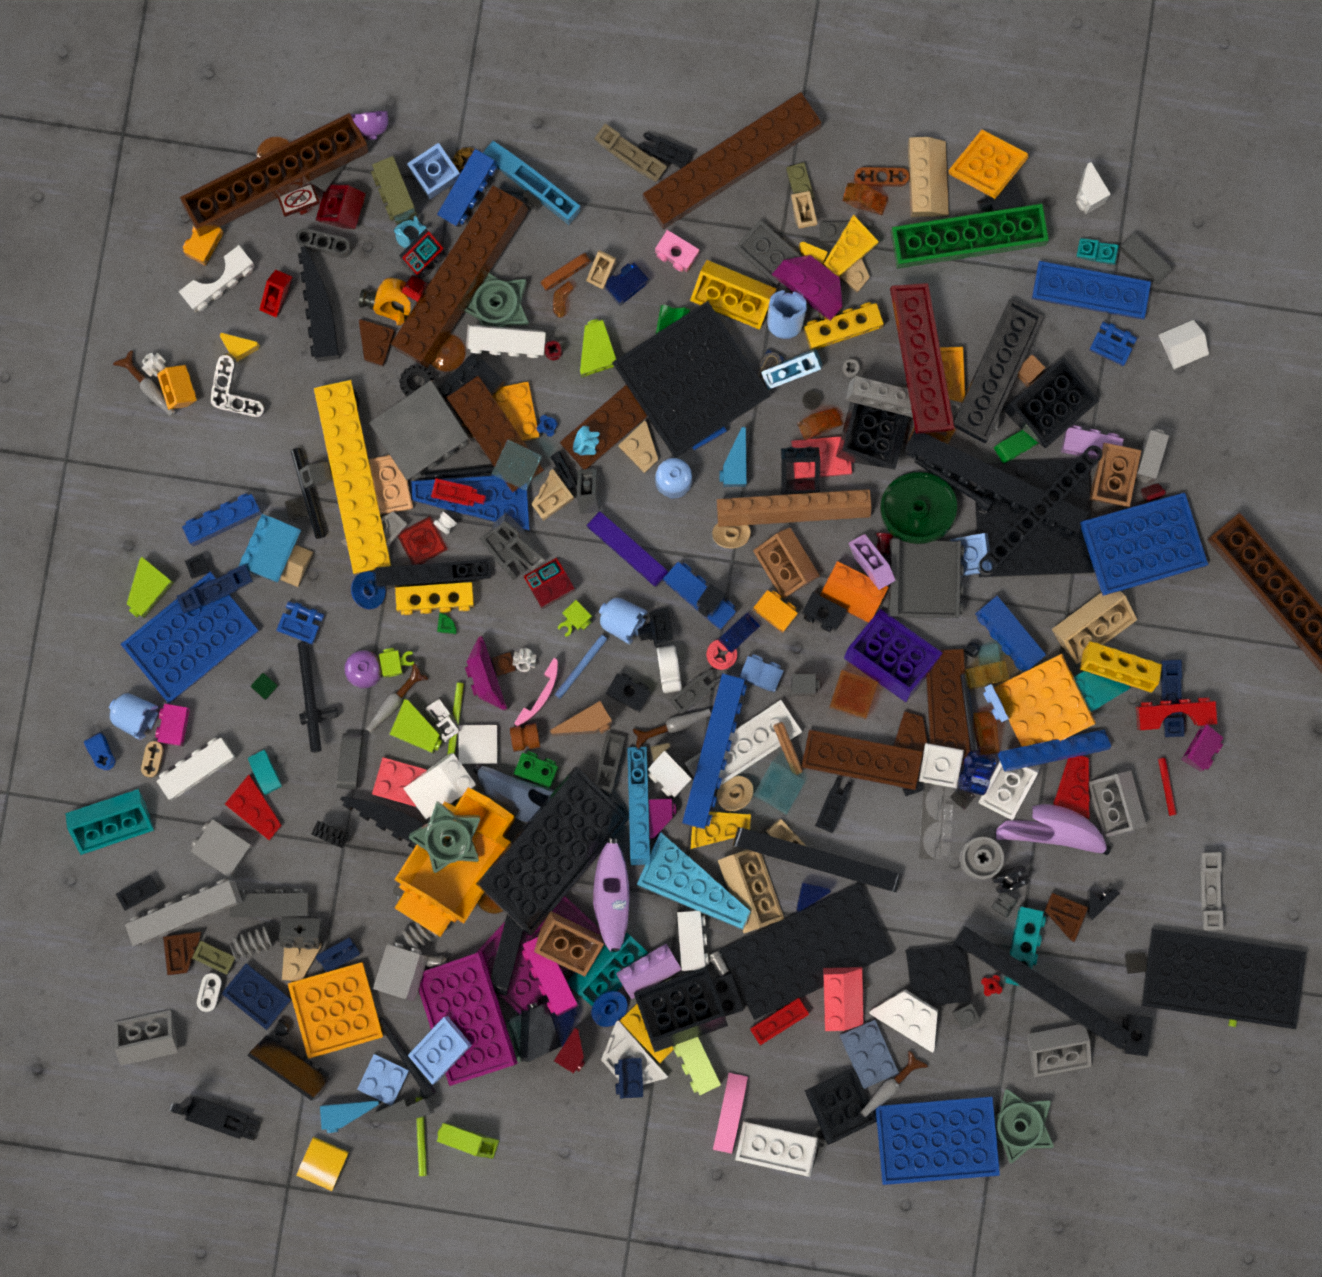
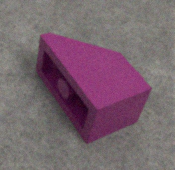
M672 799L649 800L650 839H654L672 820V815H676V803H672Z

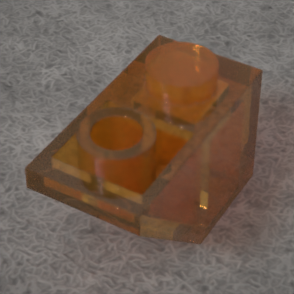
M847 183L842 201L854 208L883 215L888 197L864 183Z
M836 408L811 414L798 422L797 425L804 440H808L842 426L843 423Z

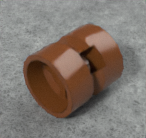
M536 723L527 724L524 728L521 726L510 727L514 752L523 751L525 747L529 749L540 748Z

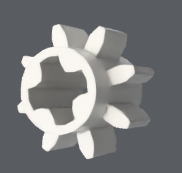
M149 353L142 360L144 364L142 369L150 377L153 374L157 376L159 372L166 368L164 365L166 360L158 353L155 355Z
M521 648L519 653L514 652L512 665L516 666L519 671L528 672L530 667L535 668L536 655H533L530 649Z

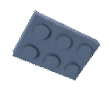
M875 1019L839 1035L863 1089L899 1073Z

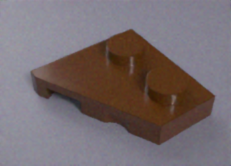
M359 319L364 360L383 367L395 330Z
M904 711L893 746L923 752L925 743H927L923 717Z
M1051 893L1044 911L1069 940L1075 942L1088 907Z
M201 932L163 937L167 975L188 973L193 960L192 957L202 935Z

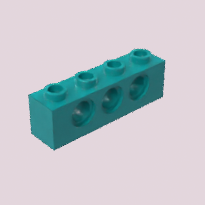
M1019 907L1009 955L1025 962L1026 966L1032 969L1033 965L1036 966L1038 954H1035L1036 947H1040L1042 935H1039L1040 928L1045 925L1046 916H1043L1044 911ZM1027 923H1031L1034 926L1032 934H1027L1024 930ZM1023 942H1027L1030 945L1028 953L1021 951L1020 947ZM1004 976L1003 983L1019 986Z

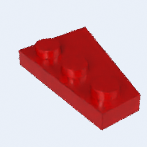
M1077 756L1067 759L1053 805L1070 809L1086 819H1090L1089 758Z
M249 774L225 805L270 841L282 825Z

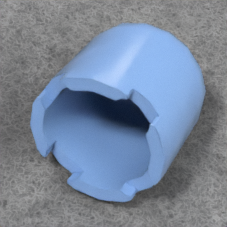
M784 290L776 292L771 296L767 325L774 336L781 339H790L800 333L807 310L804 297L797 292H793V294L785 293Z
M669 458L663 461L658 466L655 475V485L658 491L671 499L680 498L687 494L693 483L692 471L689 465L678 458Z
M613 598L607 604L603 603L599 610L601 614L600 624L604 630L630 645L633 642L631 639L633 635L638 636L637 629L643 627L646 621L643 615H647L648 611L622 598Z
M124 693L117 699H113L110 703V720L117 728L138 740H142L146 737L144 734L148 728L152 729L157 720L158 712L155 709L158 706L136 695Z

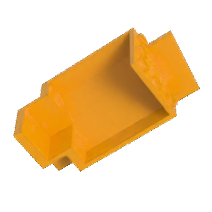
M469 787L456 807L446 801L442 805L455 815H480L479 824L472 838L479 861H456L434 873L428 852L417 844L394 879L401 884L399 888L405 891L394 908L439 937L442 936L450 921L455 923L458 920L463 924L465 923L484 893L476 883L511 843L504 836L515 821L514 815L490 798Z

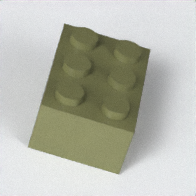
M392 156L372 164L374 170L371 171L376 187H381L378 188L383 204L388 203L385 208L390 220H395L396 225L403 221L413 219L414 216L417 217L394 157Z

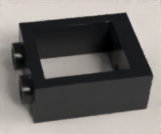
M819 447L781 448V495L820 493ZM815 462L814 480H786V463Z

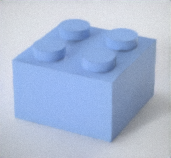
M439 143L407 163L410 172L429 199L455 184L460 175Z

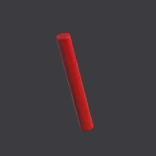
M1166 758L1158 759L1168 814L1169 816L1177 815Z

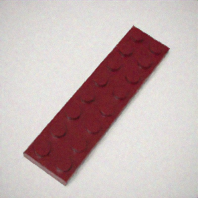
M928 283L893 285L890 288L915 432L918 434L952 431L954 423Z

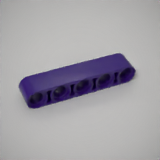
M600 511L586 525L653 586L657 587L667 575L668 571Z

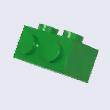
M527 751L526 754L522 753L514 775L543 787L551 788L558 770V766H555L556 762L547 758L544 761L537 758V754Z

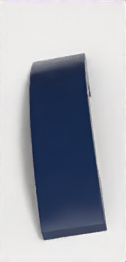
M246 564L229 571L228 574L200 587L192 588L176 597L185 614L220 600L251 584L253 580Z
M1162 660L1161 701L1171 700L1172 704L1179 703V699H1182V660ZM1182 712L1172 713L1163 720L1164 737H1184V717H1182Z

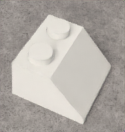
M1092 162L1087 164L1082 174L1076 197L1078 208L1084 211L1085 214L1105 204L1110 196V192Z

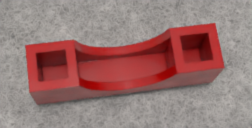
M1210 697L1198 698V702H1191V699H1179V703L1173 704L1171 700L1160 701V705H1152V702H1141V706H1136L1138 730L1160 729L1163 720L1175 712L1187 714L1192 719L1194 725L1197 726L1217 724L1216 701H1210Z

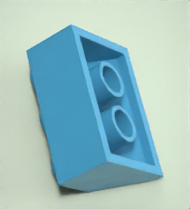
M262 514L239 566L246 564L250 573L278 583L301 530Z

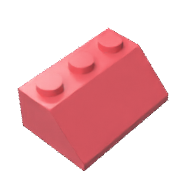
M862 967L823 968L825 1031H845L863 1025Z

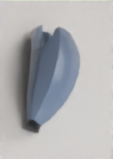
M477 764L473 770L478 775L479 783L488 798L514 815V818L527 823L555 791L554 789L519 780L481 764Z

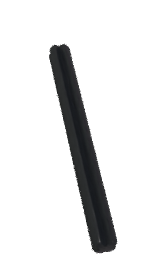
M304 641L298 643L297 646L310 751L318 753L322 750L311 657L309 643Z

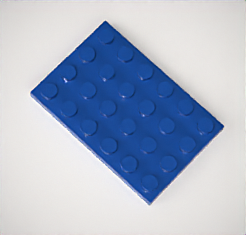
M1185 493L1080 522L1103 596L1208 566Z
M209 572L188 590L200 587L216 578ZM230 595L185 614L181 609L178 599H176L122 642L121 646L167 703L170 704L258 633L259 630Z
M992 1096L880 1105L876 1108L883 1185L1000 1176Z

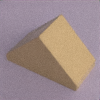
M810 191L792 194L791 199L795 223L798 228L817 225Z
M599 250L586 281L604 289L616 266V258Z
M295 545L280 580L299 587L313 552Z

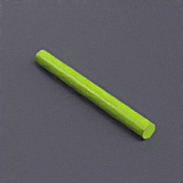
M456 683L453 716L458 725L464 683ZM458 733L449 739L447 755H455Z
M422 1097L415 1098L416 1102L423 1100ZM424 1117L416 1119L419 1176H427Z

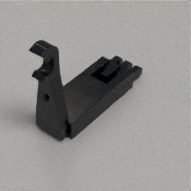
M193 1096V1098L186 1097L180 1104L171 1103L169 1111L185 1117V1120L238 1139L244 1137L255 1141L256 1137L250 1135L249 1132L257 1133L258 1129L251 1126L252 1124L257 1126L261 1124L260 1121L249 1118L248 1114Z

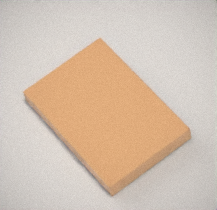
M387 455L369 459L380 515L413 509L408 480L405 479L392 457Z

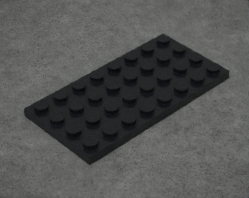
M574 767L479 879L476 885L528 935L532 936L547 918L550 911L557 906L602 852L607 844L608 837H614L629 818L578 767Z
M860 883L721 949L754 1020L824 987L823 968H864L894 953Z
M1151 929L1141 1006L1296 1029L1306 952Z

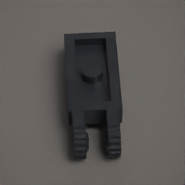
M644 133L643 137L655 143L654 147L652 148L644 143H639L638 145L639 149L680 169L689 163L693 155L692 151L649 133Z
M838 777L834 782L832 790L827 795L815 824L816 827L832 834L852 783L848 782L844 787L842 795L835 793L841 782V778Z

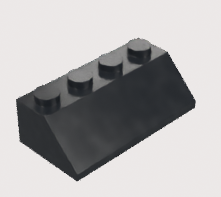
M471 353L438 388L462 426L465 424L453 409L447 397L477 376H479L492 396L505 383L475 353Z

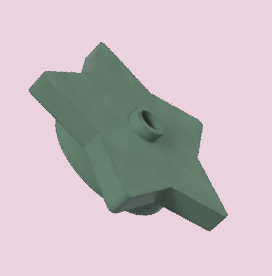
M488 273L464 312L478 319L480 325L484 326L528 325L529 322L521 306L527 282L525 279L501 281Z
M436 801L429 823L410 833L409 839L428 852L434 873L456 861L478 862L479 856L472 838L479 824L480 815H455L440 802Z
M1005 1089L1001 1111L994 1116L996 1138L1002 1141L1009 1162L1012 1164L1029 1148H1053L1054 1145L1045 1127L1051 1101L1026 1102L1010 1090ZM1019 1121L1023 1122L1024 1128H1017V1123Z

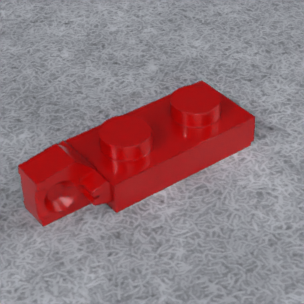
M435 478L431 498L473 507L474 503L485 504L486 497L477 494V489Z

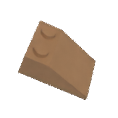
M1103 443V455L1097 464L1090 500L1125 508L1130 507L1141 450Z
M599 701L551 729L550 732L553 736L595 734L597 732L603 734L611 729L612 720Z

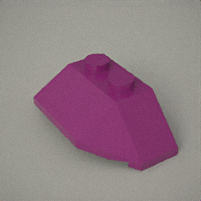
M811 255L783 260L772 273L773 277L792 292L802 295L806 303L829 321L843 307L840 278Z
M480 636L466 661L468 666L465 667L468 678L472 677L474 682L471 685L474 696L478 695L480 700L506 711L508 709L484 638Z

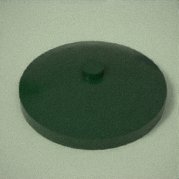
M923 472L908 473L892 481L885 489L880 503L881 518L887 530L896 538L913 544L930 543L943 537L953 526L957 515L956 496L951 487L935 475Z

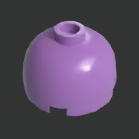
M387 111L350 114L362 136H366V140L377 139V135L382 134L387 128Z
M367 650L357 651L351 654L345 663L344 668L347 680L355 687L361 689L372 687L382 677L380 658L373 652Z

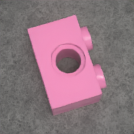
M667 230L655 248L657 258L663 262H671L676 270L688 272L699 255V249ZM674 249H679L681 251V255L678 257H674L671 254V251Z

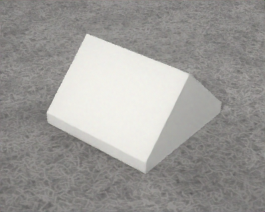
M1194 320L1158 335L1173 369L1209 355L1205 333Z

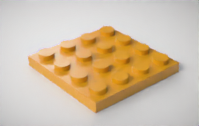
M1062 654L994 687L1022 747L1057 739L1061 741L1096 724Z
M363 962L288 983L308 1059L384 1037Z

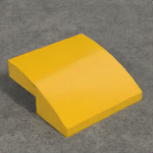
M313 1137L296 1176L332 1191L349 1152Z

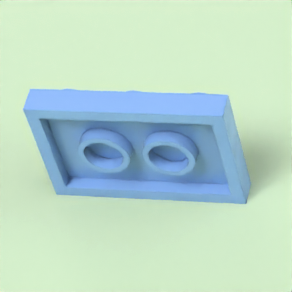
M445 1016L408 1056L433 1085L439 1081L472 1044L451 1019Z

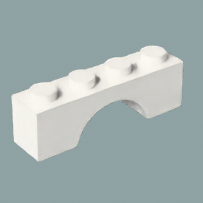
M239 245L224 256L225 271L219 280L210 284H202L193 280L179 291L195 313L206 309L211 300L219 299L223 295L224 290L228 287L229 289L233 288L241 277H247L253 272L255 267L253 262Z

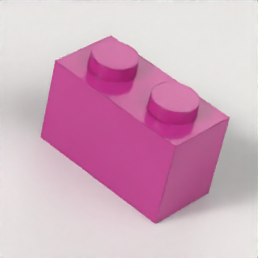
M164 704V708H160L159 719H161L160 727H157L155 737L158 738L157 742L183 747L189 708Z

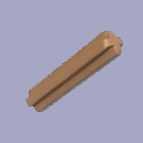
M782 722L774 724L773 728L792 774L798 775L802 773V767L785 725Z

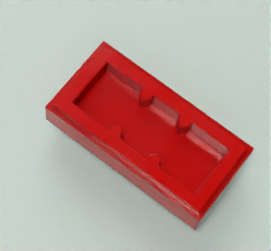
M411 275L401 292L418 302L428 283Z

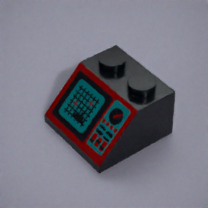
M425 229L399 256L402 264L414 276L420 278L421 276L425 277L431 271L430 267L434 263L438 264L444 258L443 254L445 251L433 235Z

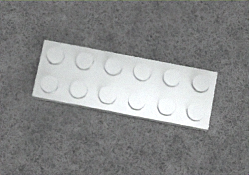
M781 700L737 728L734 733H730L729 740L732 743L730 751H725L724 759H727L725 769L720 770L719 777L722 778L720 786L781 746L773 728L774 724L782 722L785 725L790 740L802 733ZM701 753L684 763L693 777L695 776Z

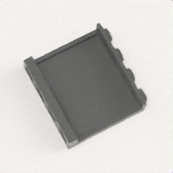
M430 380L369 422L406 480L413 479L415 481L423 476V471L427 468L429 471L439 465V460L450 458L454 455L453 451L458 447L460 450L470 444L469 440L473 438L471 435L468 436L440 393L436 380Z
M900 539L890 540L889 566L896 581L889 584L888 617L959 618V614L963 612V604L960 603V595H963V584H960V576H963L964 566L960 565L961 557L964 556V545H961V541H933L925 544H913Z

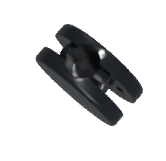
M1013 867L993 876V883H1000L995 888L997 893L1009 892L1028 884L1031 881L1028 875L1019 877L1027 872L1026 867Z

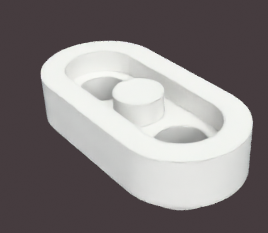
M215 973L205 975L201 982L197 1006L204 1012L212 1011L217 1006L222 980ZM211 979L215 980L216 982L215 986L213 987L209 985V981ZM206 998H209L211 1000V1004L209 1006L205 1005L204 1003Z

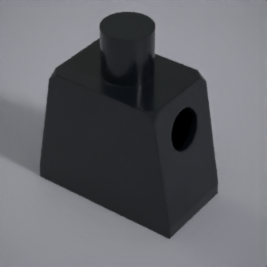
M1014 177L995 199L984 193L985 198L977 201L980 212L989 208L992 212L1025 206Z

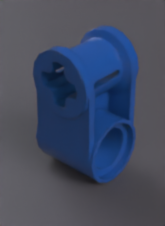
M102 732L84 741V745L96 767L107 771L114 767L115 758ZM104 757L108 759L106 760V765L101 764L104 761Z

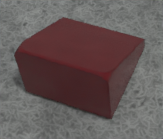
M1158 483L1141 489L1145 502L1163 497L1166 493Z

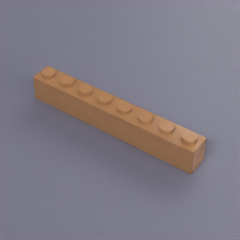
M870 490L717 499L718 527L871 517Z

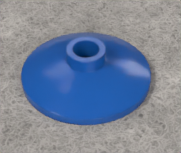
M373 572L359 573L351 584L352 597L360 607L368 610L375 609L384 601L385 589L375 590Z
M618 991L603 993L595 1000L592 1006L591 1015L593 1020L602 1027L615 1025L626 1014L627 1000Z

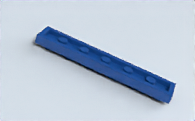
M1104 729L1067 737L1061 741L1057 739L1000 751L998 757L1004 772L1109 750L1111 744Z

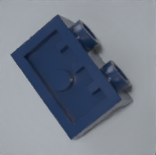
M349 937L315 957L318 963L322 964L325 972H330L359 956L360 952L352 937Z
M642 1058L618 1059V1063H614L615 1075H619V1083H615L616 1095H620V1099L643 1097Z

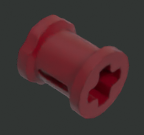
M557 341L546 343L544 347L546 357L551 361L558 360L562 355L560 344ZM554 347H556L557 353L553 352L552 354H550L549 349H554Z
M876 533V537H878L876 549L880 554L889 555L890 540L893 538V535Z

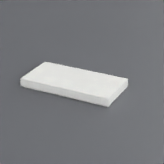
M743 1122L735 1160L811 1177L819 1138Z

